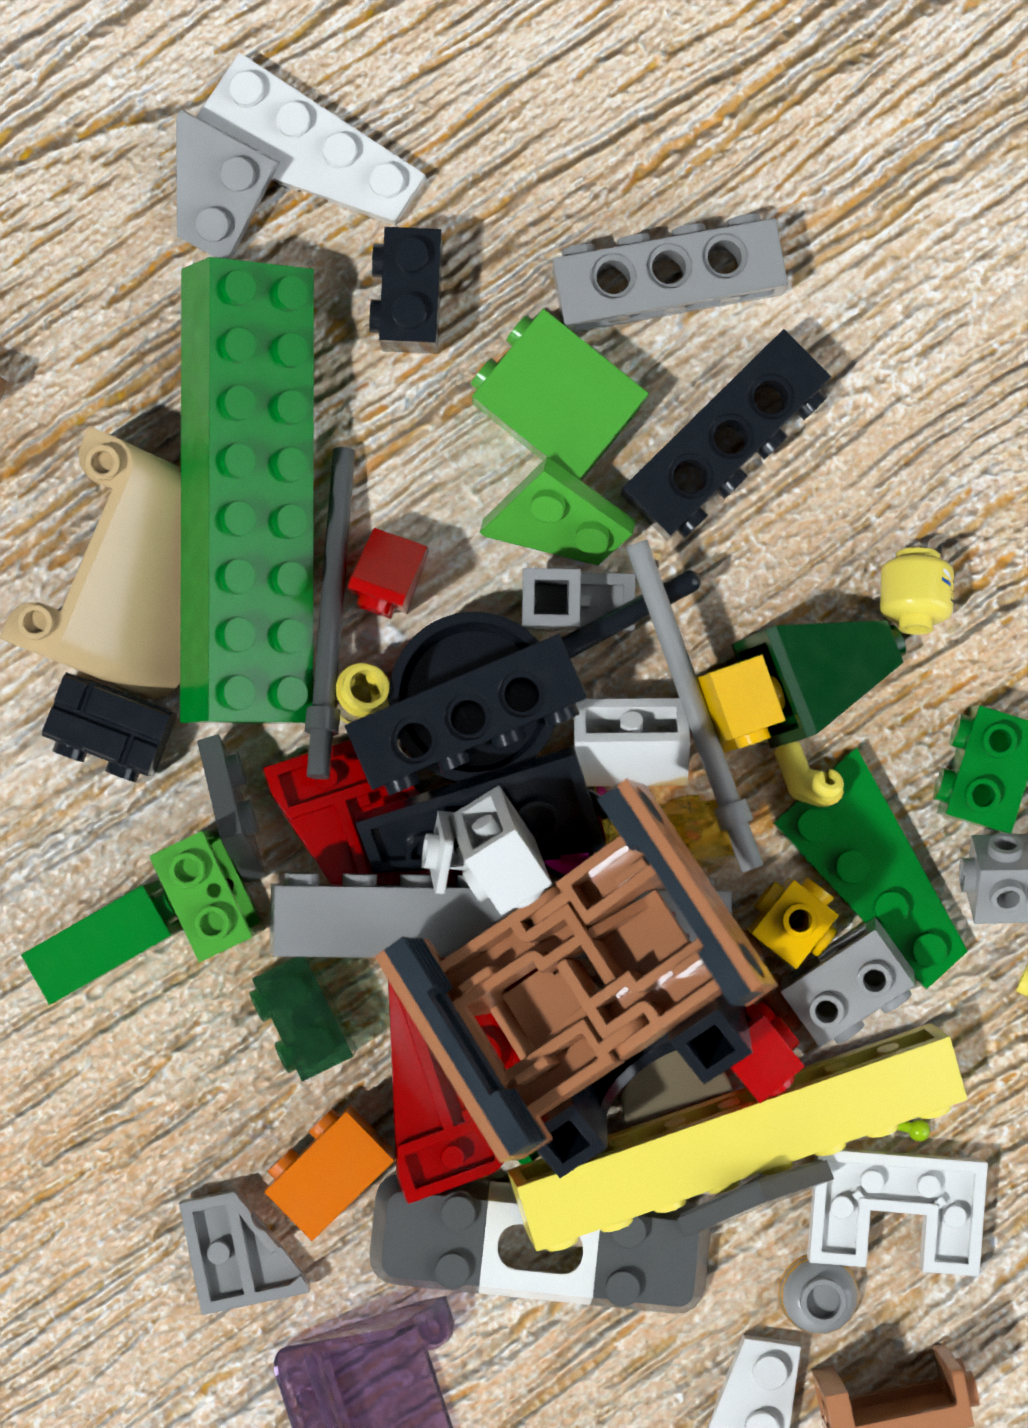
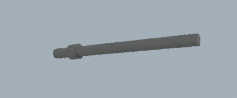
M336 447L333 449L313 702L312 706L306 708L304 730L310 734L307 777L312 779L330 778L333 736L339 734L341 711L335 708L355 461V450L348 447Z

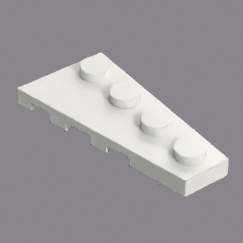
M240 52L196 116L279 161L280 163L271 179L277 182L278 185L297 192L301 190L327 199L329 203L394 226L397 225L426 181L424 173Z

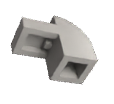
M523 568L522 627L530 630L573 632L634 599L636 575L623 573H581V569ZM635 624L623 631L633 632L635 630Z

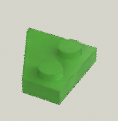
M546 457L483 519L479 533L487 538L599 565L633 534L636 520Z

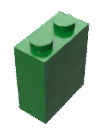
M157 880L141 885L22 953L21 956L46 1001L51 1005L183 931V928L160 881Z

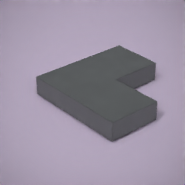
M816 1160L748 1183L681 1213V1217L677 1218L684 1237L720 1226L761 1207L794 1197L833 1180L834 1176L827 1160Z

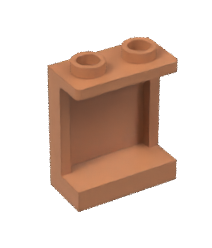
M944 1344L932 1346L938 1372L935 1379L853 1396L848 1395V1391L833 1365L811 1369L824 1428L975 1427L971 1407L980 1405L977 1385L972 1371L965 1370L962 1358H954Z

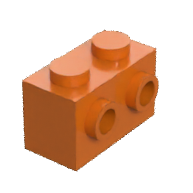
M351 1104L340 1114L333 1108H330L308 1130V1133L314 1140L299 1154L291 1147L267 1171L274 1179L268 1184L264 1193L311 1241L330 1225L395 1161V1150Z

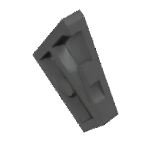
M219 734L197 740L220 840L245 883L266 877L265 868L254 835L259 833L255 812L250 800L244 801L240 785L247 784V778L238 751L228 753Z

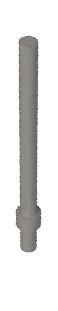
M648 540L626 547L714 793L718 807L713 809L718 825L721 831L727 830L741 872L763 866V862L748 823L753 820L746 798H739Z

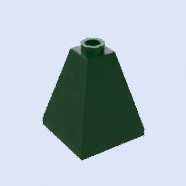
M888 620L775 625L731 644L738 663L763 655L770 677L774 676L783 690L785 707L782 709L786 721L767 727L771 736L767 740L771 748L818 734L904 663L902 656L906 653L905 641L900 630L895 625H889Z

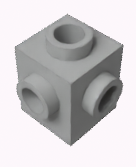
M996 833L994 835H971L969 858L960 859L959 882L961 891L967 893L974 924L1028 923V834Z

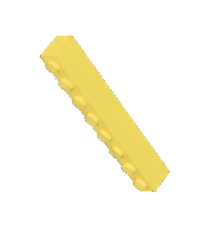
M932 1023L805 1066L795 1075L794 1082L787 1090L777 1096L768 1097L761 1103L745 1087L607 1135V1148L562 1178L556 1175L543 1158L509 1169L507 1172L526 1233L536 1251L543 1249L560 1251L573 1246L578 1242V1237L597 1230L613 1232L623 1229L632 1223L634 1217L651 1211L666 1213L677 1210L686 1204V1199L705 1192L710 1194L728 1192L736 1188L740 1184V1180L759 1173L773 1175L786 1171L793 1166V1161L813 1154L816 1156H828L838 1153L846 1147L847 1142L864 1136L877 1138L892 1134L898 1130V1124L917 1117L933 1119L943 1116L951 1110V1105L968 1099L950 1036Z

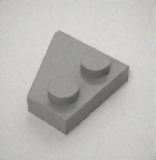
M180 110L176 117L177 237L216 258L232 259L280 162L191 113Z

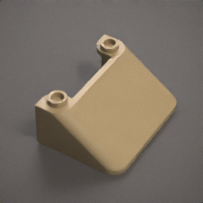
M89 426L79 449V463L83 472L91 480L112 489L61 611L39 602L22 604L9 615L0 639L144 697L152 699L165 698L173 694L180 686L181 467Z

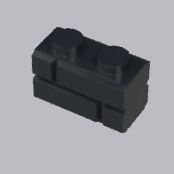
M66 672L58 688L54 704L50 709L41 736L55 741L52 751L83 763L87 753L108 761L105 768L106 772L136 783L140 773L146 776H154L157 772L178 713L76 674Z

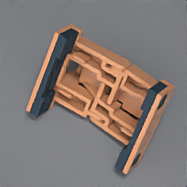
M626 778L597 799L620 836L555 882L556 886L544 891L532 904L524 908H518L443 960L430 939L405 938L404 936L374 956L500 1163L524 1159L551 1141L553 1138L542 1122L541 1116L624 1063L626 1059L651 1045L722 993L730 1005L749 1006L778 986L648 787L639 782ZM656 889H666L698 937L696 940L690 941V935L685 933L677 921L676 913L670 910ZM653 890L651 893H649L642 899L622 909L624 906H626L636 897L641 895L643 892ZM584 952L605 985H608L601 991L598 990L581 961L573 960ZM534 969H538L536 973H534L526 980L515 986L513 989H509L508 986L518 981ZM492 1013L521 1061L506 1069L474 1016Z

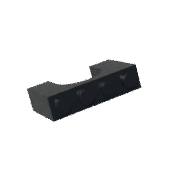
M722 993L651 1045L626 1059L624 1063L541 1116L542 1122L553 1139L536 1151L556 1175L562 1178L607 1148V1114L612 1102L622 1088L636 1074L655 1060L677 1051L700 1081L706 1084L752 1054L746 1005H730Z

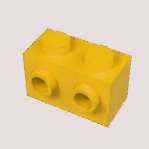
M763 655L697 678L723 753L771 738L767 727L786 721L782 709L785 707L783 690L778 680L774 676L770 677Z

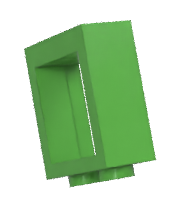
M218 828L196 833L149 856L199 963L254 937L266 929L239 871L220 840ZM226 878L231 879L234 882V888L232 891Z

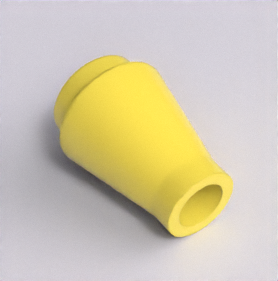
M356 663L344 669L339 675L336 683L337 700L335 708L341 711L340 719L343 722L349 724L388 707L390 681L380 668L368 663Z

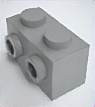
M874 917L825 949L819 956L813 957L783 977L780 992L816 1043L821 1047L832 1039L837 1044L850 1039L864 1027L865 1024L862 1020L881 1008L883 1013H888L906 1002L912 995L909 989L915 986V974L880 922Z

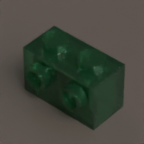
M291 957L258 973L252 978L256 989L249 992L250 998L263 1022L272 1019L281 1040L274 1043L275 1049L288 1073L297 1070L303 1082L354 1057L358 1048L313 957Z

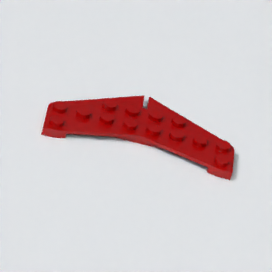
M350 740L332 745L329 779H312L307 777L308 754L263 768L262 771L272 799L330 884H342V875L347 873L377 874V885H400V874L431 875L430 869L384 873L373 872L355 823L356 814L421 793L414 786L388 796L384 786L371 790ZM449 869L446 886H457V875H463V870ZM534 969L518 981L508 986L509 989H513L515 986H517L518 984L526 980L528 977L536 973L538 969ZM388 980L396 1175L405 1202L410 1204L496 1172L504 1162L500 1163ZM492 1013L474 1016L506 1069L521 1061Z

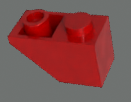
M373 528L348 584V589L355 596L359 597L357 605L365 611L388 619H392L395 610L407 614L429 554L428 546Z

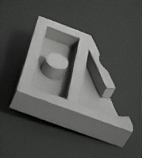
M237 1188L181 1200L179 1207L202 1315L309 1293L311 1289L309 1279Z

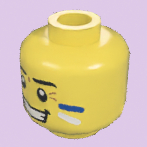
M920 547L905 548L896 552L895 558L890 559L882 566L880 611L888 621L899 624L900 632L911 635L928 634L933 631V625L944 622L952 615L954 570L947 561L940 559L938 551Z

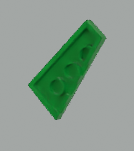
M854 747L831 768L836 770L844 781V792L842 798L837 803L828 807H817L796 800L772 824L864 924L874 917L877 918L914 970L916 981L923 988L928 989L962 958L968 950L857 747Z

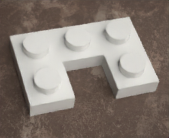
M844 1148L842 1151L828 1156L815 1155V1161L820 1159L823 1161L827 1160L834 1179L812 1188L807 1251L809 1263L866 1267L870 1211L923 1215L919 1268L922 1272L979 1276L988 1163L984 1159Z

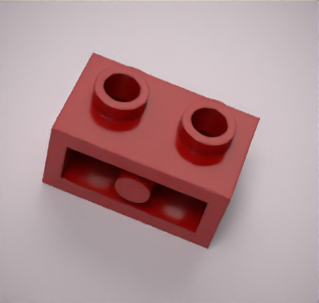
M763 1000L756 1005L752 1003L746 1006L753 1053L730 1068L759 1103L768 1097L777 1096L787 1090L794 1082L795 1075L805 1067L792 1051V1049L800 1044L799 1040L779 1016L776 1017Z

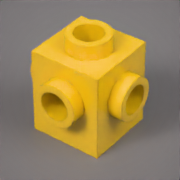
M806 877L801 885L794 879L787 878L782 885L777 881H773L762 893L754 905L760 913L747 928V931L785 962L797 969L810 952L817 957L830 944L838 931L832 924L839 915L828 907L833 897L810 878ZM800 909L802 912L801 923L796 927H790V914Z

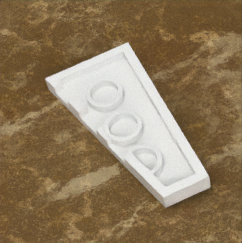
M743 1334L716 1399L717 1404L707 1428H790L801 1351L799 1342Z

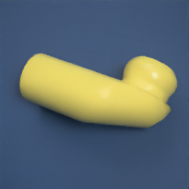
M792 742L781 745L774 751L788 793L793 799L817 807H828L834 805L842 798L844 781L841 775L833 769H829L828 773L810 769L801 743Z

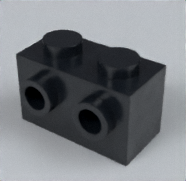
M384 227V243L373 244L372 277L382 278L381 300L371 299L369 332L379 334L382 351L438 354L443 260L441 229Z

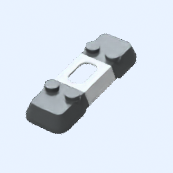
M396 1172L385 1177L376 1193L369 1255L370 1265L374 1273L384 1282L394 1285L677 1314L686 1313L695 1308L702 1300L706 1285L711 1229L684 1237L677 1218L681 1217V1213L699 1206L695 1202L687 1200L684 1206L671 1212L657 1213L651 1211L634 1217L632 1223L623 1229L613 1232L597 1230L580 1236L583 1243V1256L576 1269L569 1273L515 1269L503 1263L498 1255V1241L501 1233L511 1225H524L511 1183L474 1180L407 1204Z

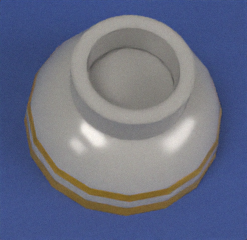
M807 1255L797 1258L785 1269L779 1282L778 1300L783 1314L795 1327L810 1334L826 1335L840 1330L852 1319L858 1306L859 1289L854 1273L848 1266L809 1263Z

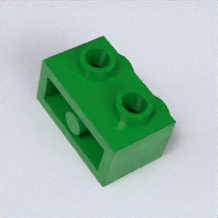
M980 705L971 706L968 709L967 715L961 713L958 715L951 732L949 745L956 747L950 769L945 767L941 769L934 787L933 799L940 801L936 813L998 833L1012 834L1028 781V720Z

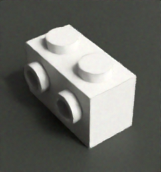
M680 698L586 699L576 704L580 714L574 717V747L587 786H616L626 778L646 786H688L690 730Z
M500 785L450 815L459 843V847L455 850L466 868L462 872L463 876L480 902L490 898L499 913L503 915L513 908H524L532 904L542 895L545 888L552 885L534 836Z

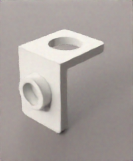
M438 811L434 834L427 833L424 839L422 868L430 869L435 894L444 895L449 869L466 870L453 847L456 833L450 815L454 812Z

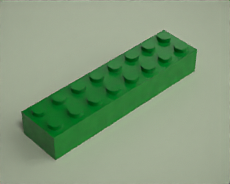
M208 257L181 269L180 723H305L306 708L312 706L314 269Z

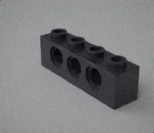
M783 329L622 487L620 494L666 541L676 532L685 539L708 516L701 507L716 492L723 499H726L749 476L742 467L756 453L765 460L788 437L781 428L796 413L805 421L828 398L821 389L830 380L831 375ZM764 387L775 389L782 397V410L776 414H766L760 411L754 402L755 391ZM724 426L737 429L743 437V449L734 454L722 452L714 442V432ZM685 465L696 467L704 478L703 489L692 494L682 492L674 483V471Z
M557 634L344 725L371 790L384 786L388 796L420 783L416 773L420 770L438 763L441 773L447 772L474 760L469 749L491 740L494 749L498 750L526 738L527 736L523 729L525 725L544 718L549 728L579 715L580 712L576 704L586 700L587 697L560 634ZM516 679H527L534 683L538 689L539 699L537 704L525 712L511 709L505 701V690ZM466 701L479 704L484 709L486 717L481 730L471 735L459 733L452 724L454 709L460 703ZM411 724L424 725L432 737L430 749L426 754L418 758H411L405 755L399 746V736L402 730Z

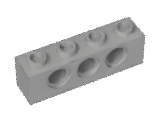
M752 213L727 220L728 227L706 230L705 224H689L673 229V237L650 240L649 234L641 233L618 239L617 247L595 250V246L592 243L564 248L561 250L562 257L553 258L552 273L561 323L573 333L782 296L788 286L776 218L761 221L760 214ZM715 250H727L736 258L738 268L728 274L718 273L711 268L708 262V255ZM660 260H672L681 267L683 277L673 284L662 283L654 276L652 271L653 265ZM605 270H618L627 278L628 286L620 293L610 294L599 287L597 277Z

